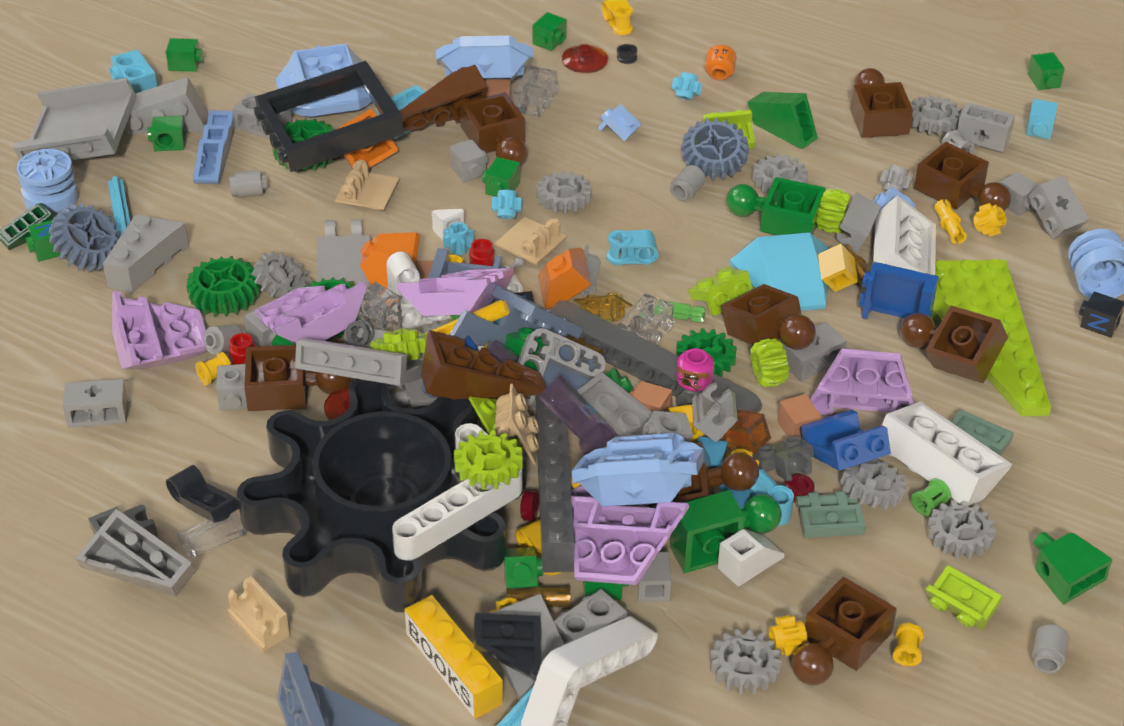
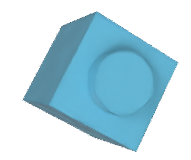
M1033 99L1026 135L1051 139L1058 103Z

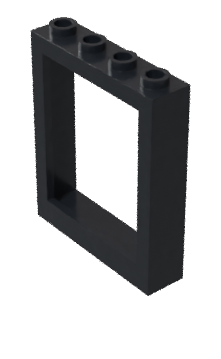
M367 61L255 96L257 107L253 108L255 117L258 122L261 121L265 135H269L272 148L274 150L278 149L277 154L281 164L286 163L290 172L404 135L401 113ZM359 86H363L381 114L294 144L276 115L277 113Z

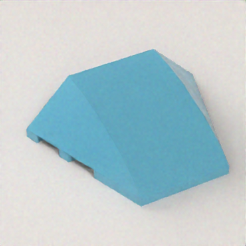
M811 233L757 237L730 259V265L733 268L748 271L754 288L766 284L798 296L801 311L826 308L828 285L821 279L818 254L830 248Z

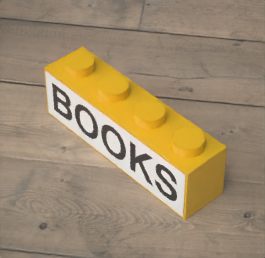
M432 595L404 609L406 634L474 719L503 705L502 679L480 652L474 649L471 641Z

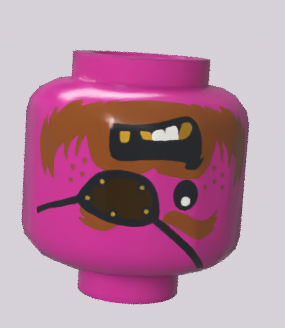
M694 348L687 350L679 356L676 380L682 388L698 392L703 391L713 382L714 360L711 355L704 350Z

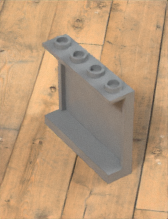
M123 78L38 92L37 95L43 104V109L29 140L16 142L13 149L19 160L23 156L41 149L63 151L69 155L71 160L115 154L137 98L128 79Z
M359 328L358 338L362 337L364 332L362 328ZM374 328L375 335L372 341L383 338V333L390 331ZM345 329L344 342L339 344L307 338L297 339L295 368L401 386L421 378L424 353H420V359L407 361V354L371 349L370 343L363 346H353L346 338Z

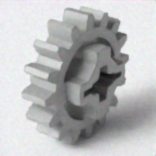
M928 95L927 98L920 96L918 101H912V127H919V132L927 130L929 135L932 132L941 135L943 131L948 133L951 129L957 130L961 115V108H957V103H950L949 98L942 100L939 95L937 98H933L931 95Z
M776 154L774 158L766 155V160L760 158L758 164H754L752 180L755 181L756 187H762V192L764 193L770 191L775 177L807 183L808 169H805V163L798 164V158L791 160L789 155L780 156V154Z
M561 170L560 174L551 172V177L544 175L543 181H538L536 198H538L539 205L545 204L546 210L553 208L554 213H557L559 210H563L564 214H567L568 210L576 213L577 207L584 209L586 208V203L591 202L592 186L589 185V179L583 180L582 174L575 176L574 171L565 174V171Z
M271 251L269 255L263 253L253 267L252 275L257 277L254 281L255 284H261V291H268L270 298L274 296L279 298L297 288H302L305 285L309 286L311 279L306 277L309 273L308 270L301 269L303 264L301 262L295 263L293 256L285 257L284 252H281L279 256L274 251Z
M876 459L844 469L840 484L844 485L843 491L851 492L849 498H858L861 505H871L873 509L877 505H880L883 509H887L888 505L897 507L898 502L903 501L907 482H904L905 476L896 474L898 470L896 467L888 468L887 462L882 463L878 461L877 463Z
M952 500L950 507L941 503L939 510H932L927 526L929 530L928 538L934 539L933 546L935 548L944 547L943 554L945 555L951 551L954 552V556L957 559L960 557V554H965L968 559H971L973 552L982 556L984 549L990 550L996 532L993 529L995 521L988 520V511L980 513L978 511L979 505L971 508L968 507L967 501H964L962 505H958L955 500Z
M739 629L735 630L734 637L725 633L723 634V642L715 641L714 650H711L710 656L711 673H717L716 681L718 683L727 682V690L735 686L738 687L739 694H743L745 689H750L752 694H756L758 686L766 691L769 682L776 683L777 674L780 673L781 669L780 650H774L775 642L773 640L764 641L765 634L761 633L755 637L753 636V631L749 629L746 635H742ZM728 655V661L725 662L724 659ZM764 661L767 663L765 668L762 667Z

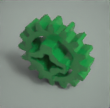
M701 328L700 333L691 330L690 337L682 335L681 341L677 342L676 355L680 356L687 350L694 348L704 350L714 360V374L722 377L723 370L730 372L731 366L736 364L737 346L733 345L732 338L725 340L726 333L723 332L717 335L715 329H712L710 333H706L705 329Z

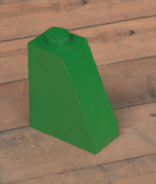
M761 92L747 101L749 110L752 111L754 125L793 146L803 149L818 139L806 93Z

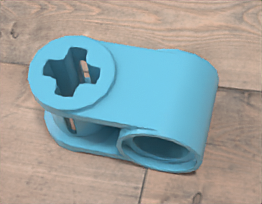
M615 230L608 236L610 249L607 251L606 258L611 264H651L659 256L655 235L650 230Z

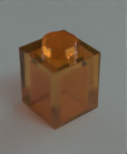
M737 410L738 421L723 435L724 441L728 442V450L745 449L752 452V454H755L760 446L765 445L771 439L764 414Z

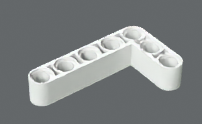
M396 252L391 255L387 260L389 307L401 328L413 329L424 324H431L435 320L438 322L451 318L450 315L422 316L397 289L396 283L419 282V272L406 252ZM514 273L505 289L513 293L523 292V286Z
M475 424L461 425L455 432L456 450H458V443L460 441L467 443V435L470 434L476 438L479 431H483L485 435L488 434ZM519 470L518 478L510 477V485L500 482L498 489H494L491 484L487 485L485 490H482L479 483L470 487L469 479L464 480L398 519L393 525L394 553L403 560L416 559L516 499L522 492V470Z
M629 616L551 651L540 667L521 721V726H566L579 689L646 657L654 648L658 634Z

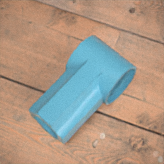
M759 469V477L756 484L750 488V496L765 494L773 497L779 503L782 512L781 521L778 526L785 525L791 520L794 493L788 487L778 485L763 469Z

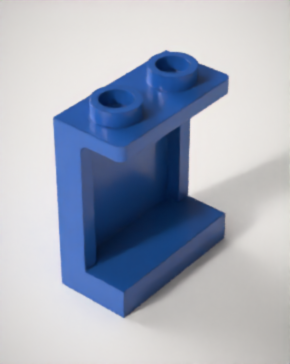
M874 261L871 271H865L862 287L866 288V292H862L859 307L863 308L862 318L868 319L871 311L906 318L914 313H923L932 317L939 276Z
M854 410L801 426L803 439L813 445V457L838 471L891 454L887 427L881 425L866 431L860 429L858 413Z

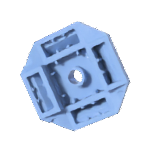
M511 36L458 37L453 40V44L444 45L436 50L437 65H442L445 68L446 76L462 67L476 65L485 83L486 79H510V83H512L516 76L524 75L525 65L533 61V48L524 43H516V39Z
M347 44L325 47L318 45L316 48L297 50L293 52L286 67L276 78V86L279 89L362 61ZM359 86L292 108L291 115L295 113L300 116L313 117L360 110L368 106L372 100L363 86Z
M676 432L619 436L608 441L607 447L595 449L582 457L571 471L573 483H580L602 506L671 502L681 488L691 486V475H697L705 461L704 450L693 442L684 441V437Z

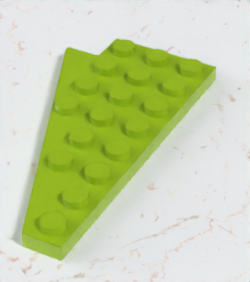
M998 259L936 261L935 275L939 276L932 312L933 320L940 325L950 305L1001 320L1008 339L990 370L987 379L1020 416H1049L1051 405L1007 261Z

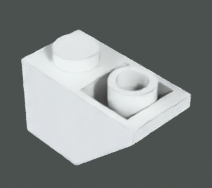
M742 529L720 543L718 569L739 587L783 559L785 553L764 535Z

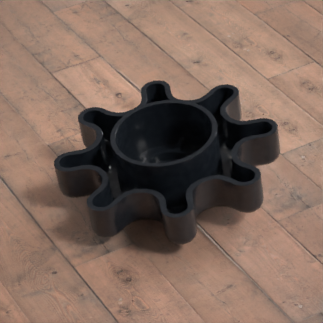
M356 378L349 385L350 407L344 414L335 419L316 421L298 412L288 410L277 412L268 419L266 429L270 455L276 464L285 469L278 473L255 476L243 481L237 489L240 519L246 531L254 535L275 533L295 535L285 545L282 552L285 580L288 588L295 595L301 597L314 596L339 575L361 573L371 576L378 581L381 598L387 608L394 612H405V608L421 601V573L434 562L454 559L481 571L495 570L502 565L504 554L506 553V524L503 518L494 512L416 559L403 560L394 553V523L463 482L460 480V473L455 472V432L458 427L464 424L477 425V412L469 399L438 397L427 407L408 409L391 402L386 383ZM523 449L521 495L526 489V453Z

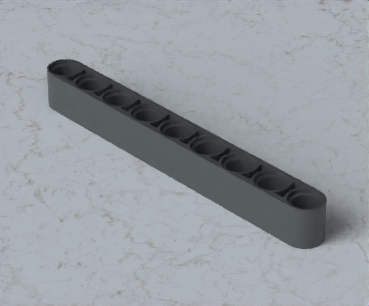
M560 300L549 309L583 328L580 337L586 343L603 349L606 363L644 382L672 389V396L676 398L683 392L684 388L676 380L679 356L567 301ZM713 373L712 383L716 382L717 388L711 395L718 398L727 389L735 392L738 421L733 426L744 428L761 411L762 402L760 398L753 392Z

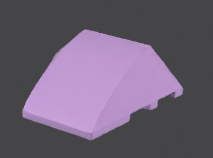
M514 269L465 270L444 274L437 278L419 279V282H401L396 284L401 294L422 316L461 315L463 310L472 313L485 307L496 297L492 293L496 285L505 288L514 274Z
M361 282L350 289H346L345 284H339L327 291L324 286L297 288L254 310V313L264 325L291 343L296 344V340L300 338L325 341L347 329L348 325L356 320L367 285L366 282Z
M113 290L112 334L121 369L157 367L183 361L207 351L204 344L206 329L200 310L167 302L162 306L147 302V298L140 296L138 300L121 297L122 292Z
M853 349L840 350L810 399L819 414L833 415L834 408L891 413L915 404L900 353Z
M571 496L574 511V570L576 580L637 585L646 575L660 549L688 510V503L664 502L658 503L656 508L602 506L594 497Z

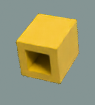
M842 244L818 254L821 279L834 292L858 282L854 256Z

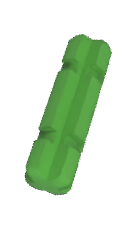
M655 299L653 302V315L663 316V314H667L666 317L685 321H688L690 318L692 322L697 323L704 321V307L694 306V308H691L689 304L671 301L667 304L665 300Z

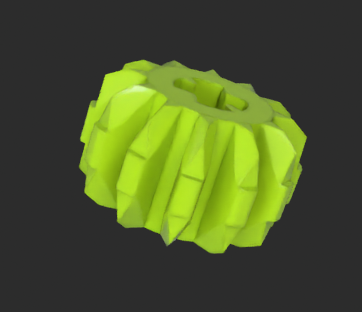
M827 189L823 193L817 214L818 229L828 233H840L842 231L840 224L849 208V193L839 189Z
M764 339L754 343L750 350V359L753 375L756 377L758 384L763 387H774L785 383L789 377L788 371L790 367L783 344L777 339Z

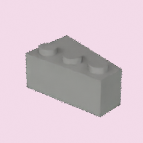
M189 77L136 93L137 98L125 128L129 134H147V128L152 127L153 117L183 116L185 132H203L204 125H207L209 113Z
M135 214L103 262L107 287L133 293L155 275V269L162 264L167 265L172 261L171 256L179 250L185 251L189 247L185 223Z
M117 509L114 510L75 558L81 568L173 596L179 593L195 572L192 562Z

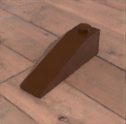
M477 66L462 67L452 72L402 108L399 112L402 116L404 131L423 129L427 124L435 123L437 127L444 126L445 121L455 120L456 124L461 123L460 103L487 97V85Z
M429 330L421 371L426 393L434 397L450 399H469L470 396L492 398L510 394V384H513L517 393H522L524 396L546 394L547 389L540 372L510 359L504 362L499 361L490 355L489 350L482 347L478 352L464 346L465 340L457 336Z

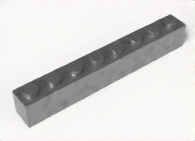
M547 393L545 395H536V420L540 430L536 434V438L539 443L537 462L542 573L574 572V532L565 394Z

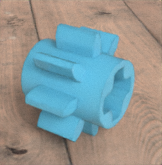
M681 72L680 77L673 78L671 89L676 91L675 96L677 98L692 101L695 95L700 96L703 84H700L697 75Z
M499 190L498 197H492L491 209L493 212H497V218L515 219L516 212H522V198H517L516 191Z
M455 222L448 229L443 230L444 248L449 247L450 252L455 255H463L468 252L474 241V229L468 230V226L465 223Z

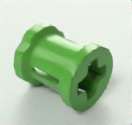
M934 478L929 481L928 487L924 490L912 494L911 503L914 509L921 515L930 516L935 507L940 503L945 504L951 499V491L945 482Z

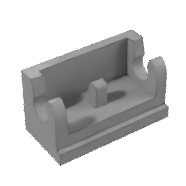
M856 192L840 224V228L848 232L851 237H845L843 234L838 233L836 236L838 241L843 244H849L853 251L857 253L868 237L881 205Z
M716 382L709 384L699 395H695L692 398L694 426L715 442L738 421L735 392L727 389L720 397H713L711 393L717 388Z

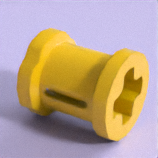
M219 352L215 358L209 361L196 362L195 368L200 381L207 386L211 384L212 380L217 378V366L231 365L224 352Z
M903 623L895 631V637L898 642L893 650V659L902 666H916L922 660L920 643L924 639V630L918 625Z

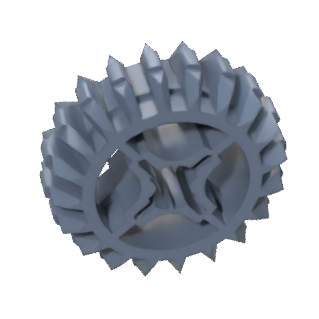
M716 117L714 122H710L706 118L704 124L697 121L695 127L690 126L688 133H685L683 137L681 151L683 162H686V166L694 165L700 168L705 178L710 176L712 181L716 177H720L724 181L726 175L733 178L735 171H741L742 165H745L747 162L749 147L743 129L737 130L736 123L728 125L727 119L724 122H719Z
M83 203L77 205V207L71 204L67 208L60 210L58 215L52 220L51 227L49 228V234L51 235L49 243L54 244L53 252H60L59 260H68V267L75 264L78 271L84 267L88 272H91L94 268L100 271L104 268L103 262L121 237V232L116 230L118 223H111V215L104 216L102 209L99 211L94 210L93 204L87 208Z

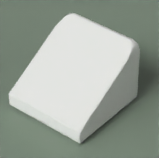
M463 209L432 211L433 231L442 240L444 229H448L455 222L464 223Z

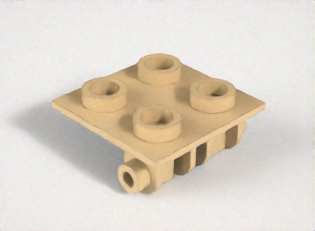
M356 161L353 165V170L349 172L346 181L342 185L335 202L384 210L399 178L369 173L366 161Z
M524 217L498 239L494 246L537 265L560 245L567 236L560 233L561 224L556 218L548 219L546 224L542 225Z
M510 384V394L502 395L496 401L495 432L499 437L504 433L507 434L508 438L518 435L534 465L536 464V451L539 450V443L536 438V434L540 432L539 425L534 416L530 417L524 395L522 393L518 394L514 385Z

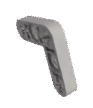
M543 328L536 329L527 336L517 362L524 365L526 361H532L537 366V371L541 373L542 377L548 362L587 379H592L599 373H603L606 366L605 359L600 353ZM540 336L543 337L542 342L546 346L541 347L537 355L528 354V352L533 353L536 351L538 343L534 339ZM562 346H566L572 351V359L570 361H564L560 358L559 349ZM578 359L585 362L593 359V365L596 366L597 369L589 371L588 364L580 362L576 366L575 363L578 361ZM536 395L527 396V406L534 401Z

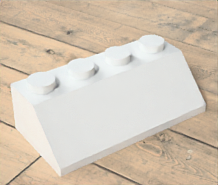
M895 196L876 216L873 263L875 261L935 275L936 224L901 197Z
M921 401L886 414L882 424L888 429L891 454L889 455L896 457L906 464L909 470L920 474L928 481L938 478L945 482L951 491L952 499L959 505L967 501L969 507L982 501L1012 465Z

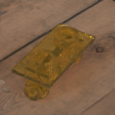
M609 292L604 296L587 295L586 298L574 299V302L581 305V309L608 322L620 321L625 316L624 308L633 307L631 303L623 299L621 294Z

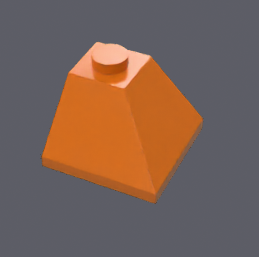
M371 108L339 128L375 117L376 114ZM389 139L344 154L352 169L354 163L359 160L366 161L369 169L399 150L393 140Z
M417 232L378 234L372 241L368 240L361 248L360 254H362L360 267L380 299L383 300L389 294L387 260L391 255L396 252H406L416 266L420 234Z
M581 247L568 249L562 254L555 256L538 274L545 308H552L560 300L568 301L591 286L584 250Z

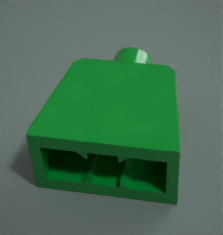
M1042 532L1035 538L1033 545L1039 550L1035 570L1063 605L1107 580L1113 559L1075 533H1068L1055 540L1047 532Z

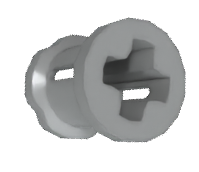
M958 130L949 131L943 137L942 144L948 142L961 149L964 148L967 152L973 154L975 149L974 143L961 137L962 135Z

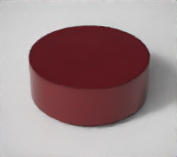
M792 475L791 481H785V486L794 493L793 502L795 503L796 496H808V493L814 492L815 489L813 480L805 475Z
M525 491L521 498V518L523 521L534 522L539 511V494L537 491Z

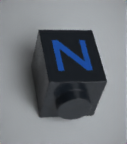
M1094 291L1089 301L1084 300L1080 307L1079 315L1083 316L1080 327L1112 338L1122 318L1124 301Z

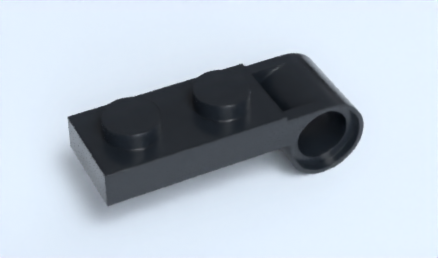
M195 465L183 469L165 481L167 489L175 501L213 523L226 520L230 517L231 513L239 509L237 499L206 483L202 473Z

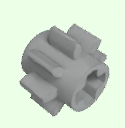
M890 165L889 171L883 169L880 183L884 184L883 190L887 191L892 186L900 193L903 190L908 191L912 181V177L907 176L909 170L896 165Z

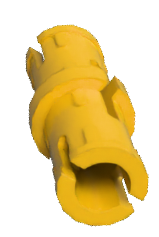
M943 200L938 201L934 209L941 220L940 225L942 229L946 230L953 244H956V240L958 244L963 243L967 238V234L960 224L961 219L959 215L953 211L948 200L944 202Z

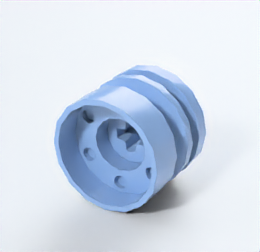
M41 149L23 156L18 162L16 170L27 210L38 203H42L55 216L63 208L77 203L78 191L69 155L56 149Z
M1095 229L1077 237L1070 245L1068 259L1075 274L1079 291L1089 299L1094 291L1113 298L1124 294L1123 239L1118 233L1109 229Z

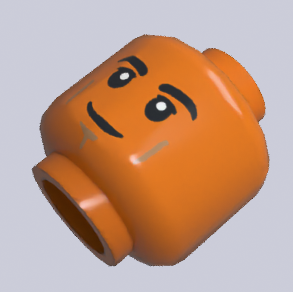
M723 44L711 47L706 54V73L715 80H724L731 77L736 66L737 56L735 51Z

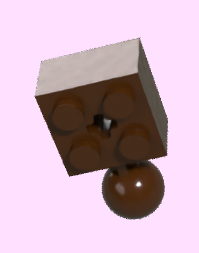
M866 68L860 71L854 81L850 109L861 137L874 138L877 136L910 134L913 109L902 83H885L883 74L874 68Z
M506 92L460 103L461 128L469 140L472 139L485 153L496 150V157L520 162V166L525 162L528 154L525 145V118Z
M948 142L942 144L917 166L914 189L938 201L943 200L944 202L948 200L951 207L956 210L972 196L978 198L979 206L991 203L992 206L997 205V207H1001L1004 211L1007 210L1011 203V194L1005 185L999 182H990L985 185L988 161Z
M762 284L721 305L727 335L753 346L754 343L760 342V340H778L781 338L788 348L802 350L809 347L815 339V325L809 317L801 313L798 296L769 285Z
M950 305L938 328L933 319L923 313L909 315L901 325V336L907 345L913 348L928 346L925 352L934 368L980 383L985 382L1008 339L1001 320Z
M296 345L246 347L244 389L248 411L305 409L306 386H318L322 392L328 395H338L349 387L351 377L296 369Z
M702 442L696 443V445L703 448L705 461L698 474L691 475V486L681 488L671 502L682 503L715 494L714 487L724 484L729 489L737 492L749 490L758 480V464L748 454L734 453L723 461L721 467L711 469L710 457ZM649 503V508H656L658 503Z
M843 576L806 615L805 629L809 644L801 646L793 655L792 670L796 678L802 683L811 686L826 682L834 669L833 657L853 670L858 671L892 634L897 608Z

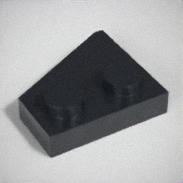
M475 613L474 649L536 680L541 667V616Z

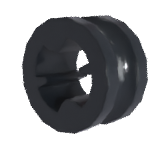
M632 44L618 46L617 60L623 64L636 62L637 47Z

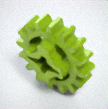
M409 328L384 332L383 338L371 341L370 348L407 354V361L417 360L421 358L420 353L425 352L428 333H417V329Z
M492 430L490 435H485L483 431H479L476 438L469 434L467 435V443L460 441L458 443V450H454L455 472L460 473L461 481L469 479L470 487L477 483L481 484L482 490H485L487 485L491 484L494 489H498L500 482L510 485V477L518 478L519 470L523 468L522 448L517 447L516 439L508 441L506 433L500 437L496 436L495 430Z

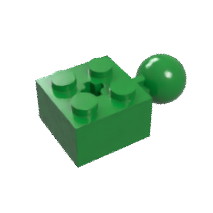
M775 177L767 198L759 197L753 187L747 184H739L728 192L726 204L729 211L738 217L750 216L755 211L762 212L760 232L771 235L811 233L814 235L817 228L819 205L826 187Z
M730 490L682 502L688 503L689 508L671 533L670 549L684 574L718 564L721 542L746 527L760 534L773 531L781 521V507L773 497L759 494L748 499L743 510H741Z

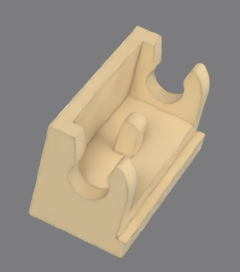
M250 576L243 582L244 592L242 595L238 596L233 589L230 590L228 594L230 608L227 611L229 616L262 652H265L290 637L288 619L284 610Z

